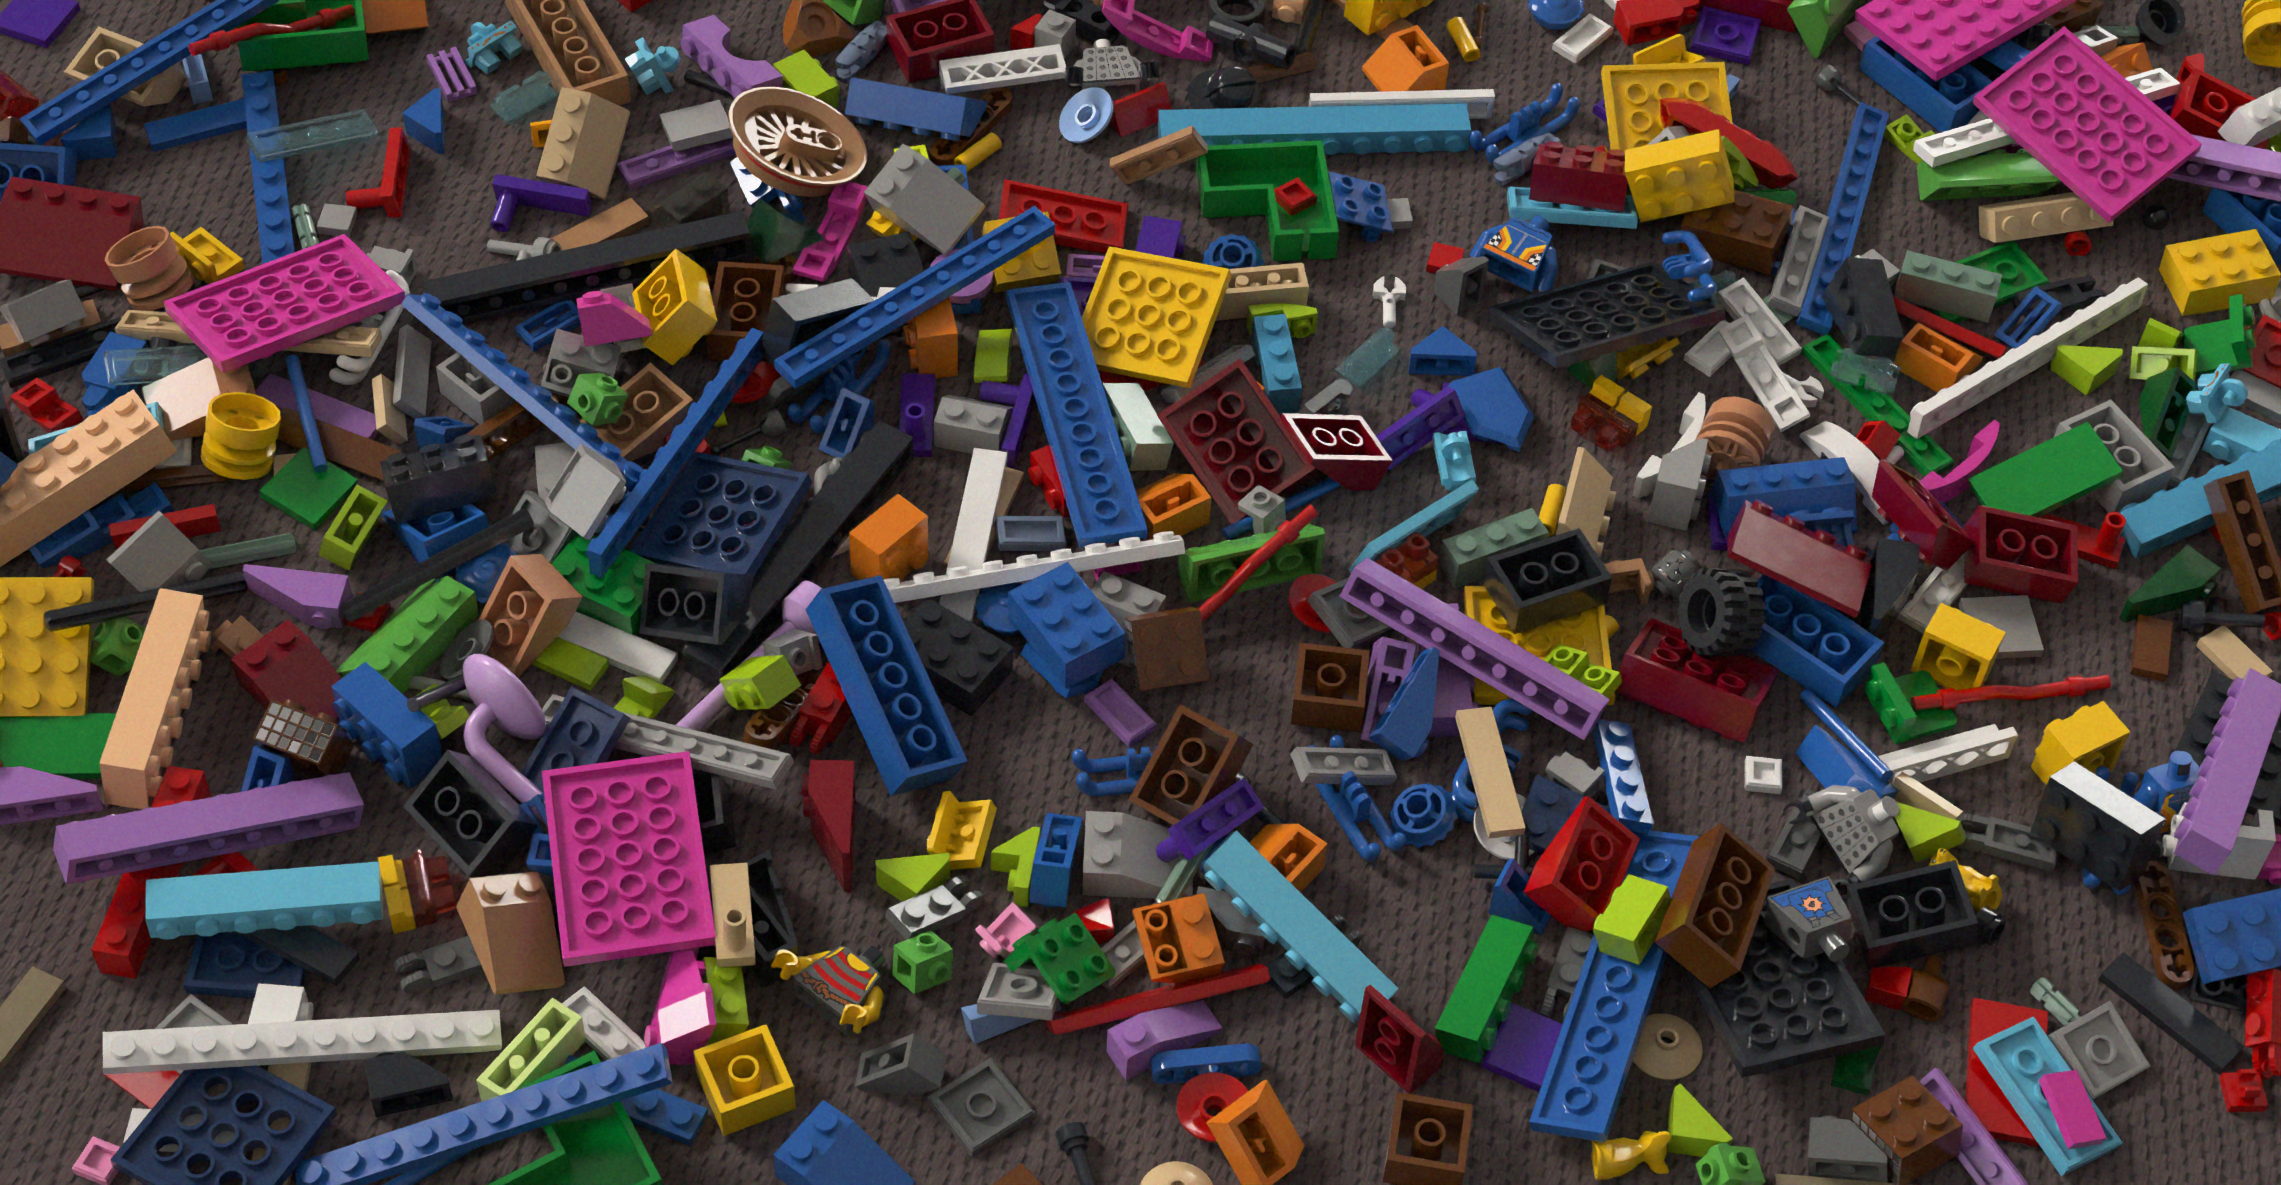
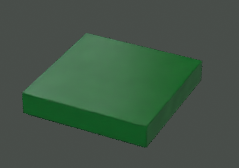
M303 447L260 490V498L307 527L316 530L352 493L358 484V479L327 460L328 469L324 472H315L309 449Z

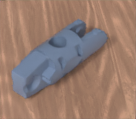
M879 21L873 22L843 49L835 60V64L839 67L836 70L837 80L842 82L850 81L851 77H854L882 50L887 42V25Z
M1550 133L1531 138L1494 159V168L1499 170L1494 175V182L1499 184V186H1503L1533 169L1539 144H1545L1549 141L1561 143V140Z

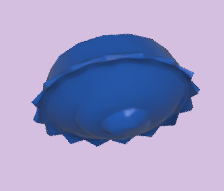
M1528 0L1527 7L1539 25L1548 29L1560 30L1573 25L1581 17V14L1585 11L1583 9L1585 2L1582 0Z
M1230 234L1228 236H1220L1216 241L1210 243L1209 248L1204 252L1202 264L1235 269L1262 266L1264 260L1261 257L1262 250L1256 246L1255 241L1247 239L1244 235Z
M501 543L455 567L456 575L454 579L475 591L477 601L481 604L486 603L510 556L517 555V551L511 550L508 543Z
M1015 582L983 588L982 594L976 596L977 604L974 608L978 612L977 618L983 621L984 625L991 631L999 635L1013 636L1021 634L1009 618L1008 592L1023 585V583Z
M1430 783L1413 785L1404 790L1394 801L1393 809L1389 814L1391 817V827L1395 834L1400 832L1406 836V845L1413 844L1418 848L1425 844L1433 846L1437 840L1445 839L1447 832L1454 829L1453 821L1458 817L1455 811L1457 803L1452 799L1451 793L1445 791L1442 786H1433Z

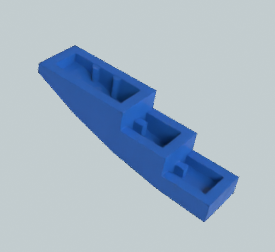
M155 482L127 500L120 493L93 511L87 510L30 547L29 550L40 567L46 568L59 564L65 556L79 558L113 543L109 524L153 516L158 511L164 514L174 512L175 510Z

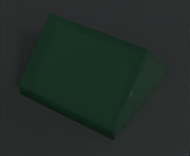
M758 199L746 222L750 231L753 253L766 264L823 240L821 233L800 218L762 199Z

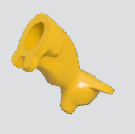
M1939 848L1937 854L1931 858L1929 866L1956 860L1973 910L1979 912L1985 906L1996 910L2002 899V889L1998 884L1999 878L1994 874L1985 877L1971 867L1959 865L1955 856L1950 854L1948 850Z
M1644 1131L1638 1140L1622 1137L1606 1140V1143L1591 1140L1593 1147L1591 1160L1596 1181L1608 1180L1624 1175L1643 1161L1655 1173L1668 1174V1165L1664 1159L1667 1155V1143L1671 1138L1670 1133L1667 1131L1658 1133Z

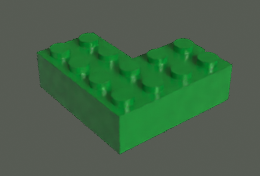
M362 0L278 1L236 28L238 29L253 23L290 24L315 16L317 11L327 8L334 10L349 4L354 7L355 16L338 21L335 26L326 29L319 27L307 32L258 35L239 41L238 47L242 71L258 72L267 69H291L300 66H323L332 63H355L369 60Z
M1322 140L1209 145L1208 153L1197 157L1196 179L1202 218L1265 215L1273 261L1301 260L1302 255H1307V260L1336 258L1339 230ZM1298 177L1317 196V201L1315 205L1290 216L1276 202L1274 189Z
M594 1050L523 1087L525 1088L601 1062ZM618 1101L542 1126L554 1151L488 1184L663 1185V1182L622 1102Z

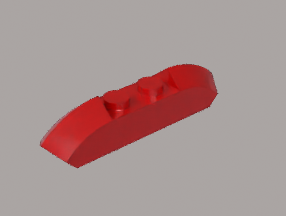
M1682 98L1660 99V118L1664 128L1684 126L1690 136L1719 129L1720 135L1729 139L1742 152L1754 170L1759 183L1770 189H1778L1799 179L1789 159L1768 140L1762 141L1758 139L1751 131L1737 127L1730 123L1725 116L1711 112V108L1702 103Z

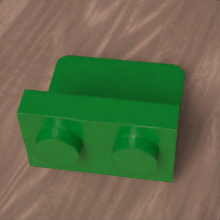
M2242 294L2229 296L2230 319L2191 326L2184 330V349L2198 350L2195 377L2214 373L2218 366L2223 363H2230V371L2253 367L2252 349L2256 348V340L2251 325H2255V316L2252 306H2246Z
M1885 662L1871 667L1863 691L1895 745L1952 729L1956 725L1957 718L1952 709L1940 710L1939 707L1916 711L1912 709L1911 697L1935 694L1939 689L1929 672L1921 670L1894 678Z
M1076 913L1060 922L1056 918L1049 921L1038 929V934L1032 936L1031 933L1022 936L1012 944L1015 951L1004 960L1012 973L1033 961L1063 1004L1075 1001L1115 976L1114 967Z

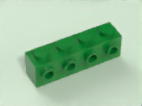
M1491 915L1435 1027L1436 1038L1444 1049V1053L1480 1063L1486 1050H1492L1497 1037V1027L1500 1021H1506L1511 1008V998L1514 992L1519 993L1522 989L1525 979L1524 971L1528 964L1532 965L1535 962L1538 954L1539 945L1534 940L1533 926Z

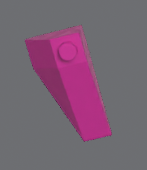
M592 291L585 293L583 298L576 299L585 347L652 335L649 319L611 293L603 294L601 291Z
M699 947L670 951L652 1020L645 1029V1047L662 1043L667 1048L669 1064H695L694 1050L707 1045L716 1026L712 989L710 983H703V975L706 970L704 961L697 960Z

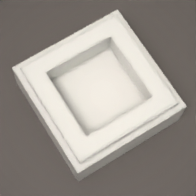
M1746 756L1745 791L1781 794L1782 759Z

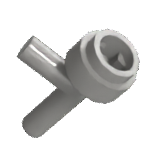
M538 237L533 246L491 239L487 243L488 252L518 256L516 261L562 251L561 245L556 243L554 239Z

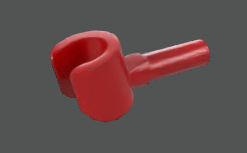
M65 556L59 562L58 570L50 577H82L87 570L81 566L82 562L75 557Z

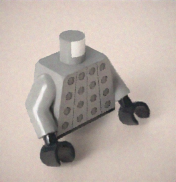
M1099 39L1095 41L1093 48H1086L1083 51L1082 60L1076 61L1074 66L1065 68L1064 85L1070 84L1074 87L1079 85L1082 86V90L1090 87H1099L1109 93L1113 101L1139 92L1140 82L1148 81L1152 78H1160L1158 61L1155 60L1141 63L1137 58L1130 55L1127 47L1111 46L1109 40Z
M1832 785L1808 796V801L1802 803L1801 801L1794 800L1784 807L1783 811L1792 806L1800 810V817L1791 820L1790 824H1798L1806 817L1807 812L1812 810L1815 812L1810 816L1845 873L1848 875L1853 872L1854 874L1849 879L1841 878L1835 880L1833 884L1836 888L1841 883L1849 885L1871 880L1887 867L1893 850L1892 840L1899 834V828L1892 819L1899 813V806L1893 798L1885 796L1880 799L1876 792L1871 789L1860 792L1856 787ZM1847 894L1841 897L1842 900H1847Z

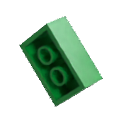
M577 533L552 563L557 571L582 596L576 612L638 636L646 563H656L623 549L604 577L600 578L590 574L589 558L586 556L589 543L593 538H598V536L593 535L590 540H587Z

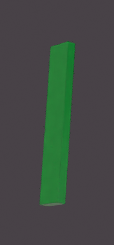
M1828 334L1802 347L1801 353L1869 422L1885 420L1901 434L1894 446L1903 448V456L1924 477L1931 471L1939 475L1953 468L1955 461L1928 434L1916 439L1907 432L1911 417Z

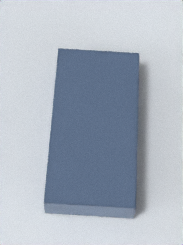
M996 516L994 526L998 551H1055L1066 549L1067 542L1063 516Z

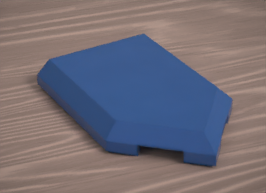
M1497 367L1452 381L1448 385V387L1455 389L1466 415L1463 419L1475 438L1487 442L1489 439L1507 444L1509 449L1520 451L1528 429L1534 420V414L1505 369Z

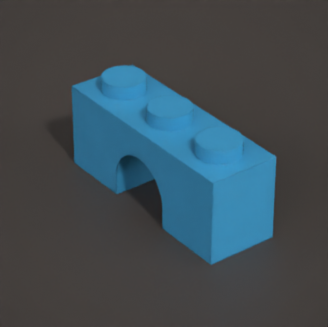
M1286 314L1253 317L1251 344L1256 354L1254 356L1256 366L1261 365L1262 386L1265 387V395L1278 414L1297 413L1300 411L1302 385Z

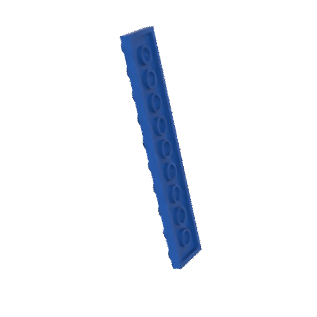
M1071 282L1007 290L1006 301L1079 548L1095 543H1117L1121 539L1131 537L1147 538L1148 529Z
M1651 830L1648 834L1633 832L1640 840L1622 883L1630 874L1668 886L1670 897L1672 898L1692 842L1700 836ZM1593 935L1529 1121L1532 1131L1606 1143L1668 954L1655 941L1640 965L1600 952L1596 935Z

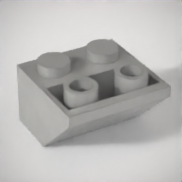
M556 329L541 386L552 393L570 397L579 374L604 373L606 376L614 378L621 347L610 343L585 347L582 335Z
M458 352L436 366L441 394L479 425L517 402Z
M1698 439L1662 456L1647 522L1687 531L1689 520L1697 519L1701 501L1695 500V498L1702 499L1706 476L1701 475V473H1708L1712 454L1705 453L1708 439Z
M580 443L544 502L552 514L582 537L590 540L594 533H599L603 529L608 518L606 514L612 504H618L623 498L626 491V486H624L626 481L615 462Z

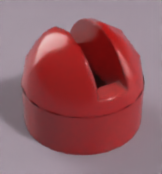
M2082 230L2069 232L2064 240V246L2069 256H2085L2092 248L2089 236Z
M2279 611L2265 614V625L2262 629L2270 640L2281 639V612Z

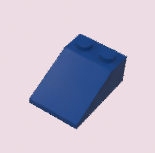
M472 504L396 524L392 509L385 511L383 514L385 521L417 563L489 527L486 514ZM454 568L438 577L450 576L456 570Z
M825 1100L821 1101L773 1154L775 1176L787 1185L916 1184L915 1180L854 1120Z

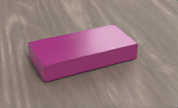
M2077 1069L2044 1074L2038 1080L2068 1149L2098 1145L2107 1139Z

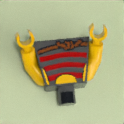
M838 946L832 951L808 956H796L788 950L778 951L771 967L782 969L780 977L783 980H788L791 975H794L795 996L847 1037L853 1031L860 1033L863 1026L877 1021L880 1017L884 994L881 986V975L877 970L886 960L881 951L876 947L869 946L859 957L846 946Z

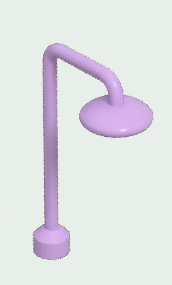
M803 581L782 600L783 625L767 640L794 629L816 634L806 608L822 588L810 581ZM763 644L742 663L751 657L764 656ZM484 654L470 655L463 664V675L468 694L477 708L465 724L463 736L466 749L519 802H527L542 792L488 743L485 734L487 728L492 723L511 736L526 740H536L542 737L546 730L545 716L527 687L503 664ZM720 683L676 725L701 731L729 704L724 697L722 684ZM533 807L532 809L537 818L546 825L537 807Z

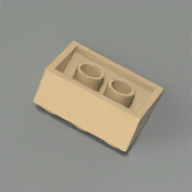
M98 26L66 68L64 74L67 77L82 82L140 47L143 43ZM178 62L121 96V98L141 106L169 103L186 82L187 78Z
M561 87L536 175L541 182L588 189L590 197L605 200L630 111L593 93Z
M1578 447L1556 535L1580 528L1598 557L1601 558L1604 542L1598 541L1599 535L1606 537L1610 517L1604 516L1605 510L1612 512L1616 496L1615 491H1610L1613 477L1585 448Z

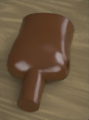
M1928 956L1924 970L1912 969L1907 996L1903 1002V1009L1908 1014L1928 1022H1934L1942 1016L1943 1006L1951 988L1946 980L1938 976L1942 962L1938 956Z

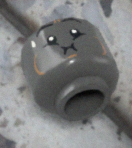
M1678 550L1669 551L1651 569L1654 578V591L1663 599L1670 596L1675 600H1679L1680 593L1684 591L1683 585L1686 581H1690L1692 573L1702 569L1701 564L1687 550H1682L1681 552Z

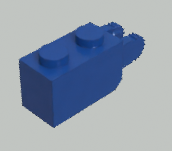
M109 332L81 374L86 387L82 404L85 409H88L86 412L87 417L96 414L113 403L118 397L127 394L134 389L136 392L137 384L143 375L146 376L150 373L153 365V359L150 356L146 341Z

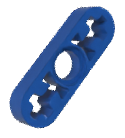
M1253 1044L1164 1051L1154 1055L1150 1060L1152 1078L1158 1084L1188 1082L1197 1075L1209 1072L1224 1073L1232 1077L1250 1076L1257 1074L1262 1069L1259 1048Z

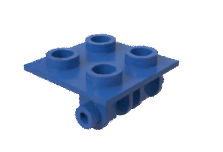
M1328 171L1337 220L1361 225L1362 237L1366 238L1368 242L1376 241L1382 231L1393 232L1384 185Z

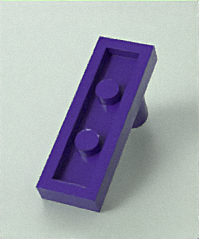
M495 174L492 183L498 203L490 226L496 231H509L517 205L588 217L592 210L588 189Z
M902 373L899 430L913 437V457H932L935 374Z
M1024 374L1020 387L983 380L980 388V400L1014 406L1001 448L1002 452H1007L1006 467L1012 469L1016 467L1036 401L1028 374Z
M1447 386L1436 395L1424 389L1415 390L1411 396V404L1416 409L1376 436L1393 460L1387 470H1390L1432 441L1433 433H1443L1466 417L1455 389Z
M1245 777L1167 829L1170 836L1156 847L1159 859L1168 863L1183 854L1188 861L1263 809V804Z

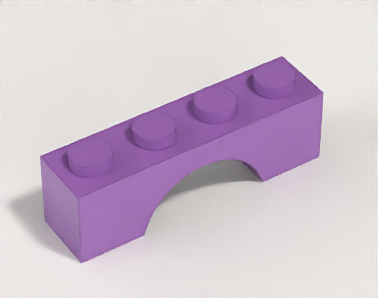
M715 15L683 24L681 48L684 54L697 63L703 71L707 72L734 98L747 90L757 87H782L783 75L766 60H744L730 54L731 30Z

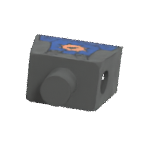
M1829 876L1767 897L1764 924L1800 957L1809 958L1825 952L1831 961L1838 962L1848 955L1850 948L1846 943L1849 941L1852 918Z

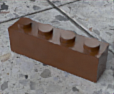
M2249 470L2216 479L2204 485L2203 488L2246 613L2251 614L2281 605V563Z

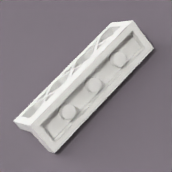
M1060 44L940 60L939 81L941 89L945 88L946 94L1065 78L1066 64Z
M1992 724L1878 757L1893 771V776L1888 780L1890 784L1893 785L1896 777L1902 771L1920 783L2009 758L2018 734L2014 727L1998 730L1997 726Z

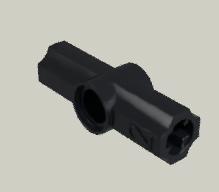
M1215 15L1211 18L1206 29V39L1232 49L1235 56L1245 62L1256 58L1288 70L1293 65L1297 55V46L1271 36L1269 31L1259 23H1253L1247 27Z

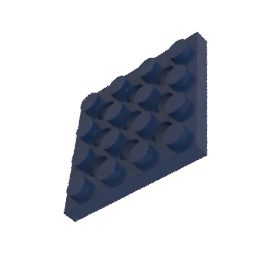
M694 452L633 544L630 552L656 564L748 574L754 577L811 486L812 480L808 473ZM741 491L739 494L731 495L732 493H737ZM770 495H772V496H771L770 498H768L767 500L759 501L760 499H765V498L769 497ZM726 515V517H724L723 519L714 521L715 519L722 518ZM756 520L752 525L743 527L744 524H750ZM680 536V537H679L678 539H676V540L669 541L671 538H676V537ZM710 540L708 544L698 547L699 544H704ZM739 546V548L735 551L727 553L728 550L735 549Z
M257 1065L183 1070L110 1161L113 1168L144 1185H223L227 1180L233 1178L241 1179L243 1181L242 1185H283L337 1116V1112L334 1106ZM224 1084L228 1086L226 1091L219 1096L207 1095L208 1090L213 1085ZM256 1101L259 1103L257 1109L251 1113H241L238 1111L244 1102ZM192 1114L203 1115V1119L199 1124L191 1127L183 1125V1121L187 1116ZM284 1117L291 1120L289 1126L283 1130L277 1131L270 1128L272 1122L278 1118ZM232 1131L235 1133L233 1139L227 1143L219 1144L214 1142L215 1137L220 1132ZM176 1144L179 1146L176 1153L172 1156L161 1157L158 1155L159 1150L165 1145ZM264 1148L267 1150L266 1155L260 1160L250 1161L246 1159L247 1154L252 1149ZM207 1161L211 1163L209 1169L202 1174H192L189 1172L190 1168L197 1162Z

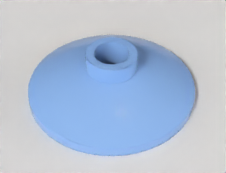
M1090 87L1075 94L1067 102L1060 115L1059 128L1061 134L1072 143H1084L1098 136L1108 125L1113 113V100L1109 93L1099 87Z

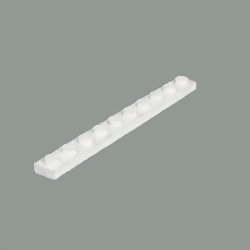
M2162 68L2125 78L2151 101L2177 94L2180 83ZM1989 118L1915 140L1913 151L1931 167H1935L2016 143V141Z
M2138 277L2128 284L2120 285L2111 294L2099 297L2092 305L2083 310H2077L2071 317L2061 323L2053 324L2044 333L2032 336L2025 344L2016 349H2010L2004 356L1994 362L1986 363L1977 372L1965 375L1953 386L1941 389L1929 400L1919 402L1911 410V419L1907 432L1916 439L1922 437L2051 361L2057 345L2076 346L2141 307L2148 284Z
M1173 531L1154 534L1153 540L1140 542L1139 537H1131L1119 540L1120 545L1106 547L1105 543H1095L1085 546V551L1072 553L1071 549H1060L1050 552L1051 557L1037 559L1035 554L1017 557V563L1003 565L1002 560H995L983 563L982 569L969 571L968 566H960L948 569L947 575L934 577V572H924L913 575L914 580L900 582L899 578L884 579V582L894 603L1032 580L1067 562L1076 572L1186 553L1182 537L1180 535L1174 536Z
M499 1010L102 1032L103 1075L371 1059L382 1053L405 1052L411 1056L488 1052L501 1050L502 1048Z

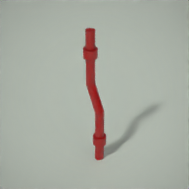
M349 4L334 10L327 8L317 11L315 16L290 24L253 23L228 32L221 30L211 33L209 38L189 44L188 47L191 55L196 56L212 50L219 52L228 49L230 44L258 35L307 32L319 27L326 29L335 26L338 21L355 16V9Z
M1308 505L1291 521L1286 520L1276 529L1278 533L1253 553L1224 585L1198 608L1201 612L1202 622L1227 602L1258 567L1286 543L1290 545L1300 536L1299 532L1319 515L1312 505Z
M2078 675L2066 677L2065 681L2034 686L1989 685L1962 690L1945 688L1938 689L1935 694L1911 697V706L1914 711L1937 707L1940 710L1956 708L1957 704L1990 699L2035 700L2068 695L2072 698L2084 696L2088 691L2109 689L2111 687V680L2109 675L2088 678Z

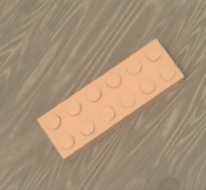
M134 389L118 397L107 407L87 417L82 423L65 434L59 435L54 441L37 452L28 455L23 461L18 463V467L11 474L9 480L0 488V567L178 452Z
M159 589L99 763L106 804L138 809L150 808L153 797L156 796L163 776H161L163 767L167 768L168 765H171L173 747L170 745L173 738L178 739L180 737L183 726V718L180 715L182 709L188 710L192 700V688H190L192 680L198 681L200 677L202 661L199 658L201 652L208 651L211 642V632L206 631L209 611L204 610L203 595Z

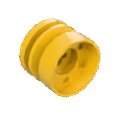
M2246 0L2242 8L2243 47L2246 57L2256 65L2281 68V0Z
M231 392L214 397L209 402L207 408L206 432L203 435L201 461L211 471L231 479L248 480L260 478L268 474L274 464L275 440L278 438L281 420L280 410L274 403L264 397L251 393Z

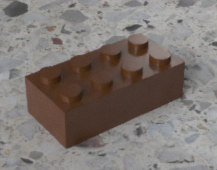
M1720 823L1692 842L1655 943L1709 988L1739 972L1776 868L1727 826Z

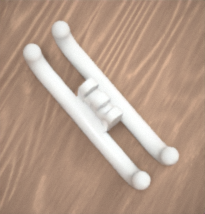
M393 270L385 272L404 290L405 297L407 294H410L409 286L401 275ZM401 304L386 311L384 316L377 313L364 318L358 323L346 325L381 329L382 340L372 357L361 356L358 359H353L346 355H340L337 358V365L351 372L333 368L329 372L330 379L343 385H354L363 380L404 309Z

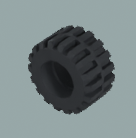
M1702 568L1698 572L1692 573L1690 581H1686L1683 585L1684 591L1680 593V604L1677 607V615H1679L1678 626L1679 630H1682L1681 637L1683 641L1688 643V648L1691 651H1695L1699 655L1739 656L1747 654L1749 649L1755 647L1756 639H1760L1762 634L1761 628L1765 623V602L1762 600L1763 592L1761 588H1758L1756 578L1751 577V574L1747 571L1736 569Z

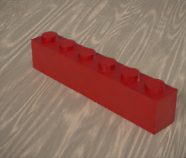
M168 765L151 808L178 804L183 801L210 798L211 793L204 771ZM183 862L124 873L91 949L100 973L137 978L153 939L150 937L146 923V880L178 877Z

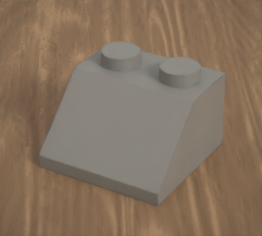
M70 279L59 281L0 306L1 313L20 343L29 341L31 346L50 339L48 333L58 328H61L62 332L65 333L81 326L80 319L87 317Z
M952 394L944 396L941 399L934 419V446L973 454L974 448L1001 451L1014 407Z
M160 511L155 513L107 559L139 592L200 580L213 565Z
M1105 571L1102 572L1091 590L1125 633L1124 617L1165 611L1166 595ZM1125 635V658L1118 663L1131 667L1127 636Z

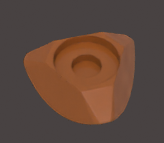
M792 0L783 26V40L791 52L797 53L805 50L811 57L837 51L853 40V31L823 0Z

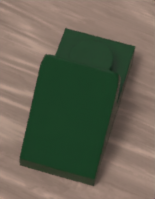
M1881 1046L1836 1056L1831 1086L1868 1096L1876 1058Z

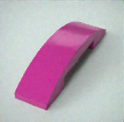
M1135 0L1103 1L1102 13L1110 23L1125 36L1143 47L1172 58L1206 62L1211 60L1214 42L1206 39L1205 33L1189 25L1183 33L1134 10Z
M853 182L835 186L828 199V211L809 248H803L793 268V274L824 282L833 273L855 233L867 200L864 191L868 186Z
M1993 420L1976 434L1970 446L1968 458L1944 478L1931 471L1920 480L1937 500L1944 503L1958 496L1969 487L1968 478L1983 472L1996 442L2000 423Z

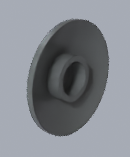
M486 620L476 621L463 629L454 638L444 653L445 656L440 665V673L445 679L450 681L462 676L463 664L468 656L473 654L488 656L487 652L494 638V627L490 622Z

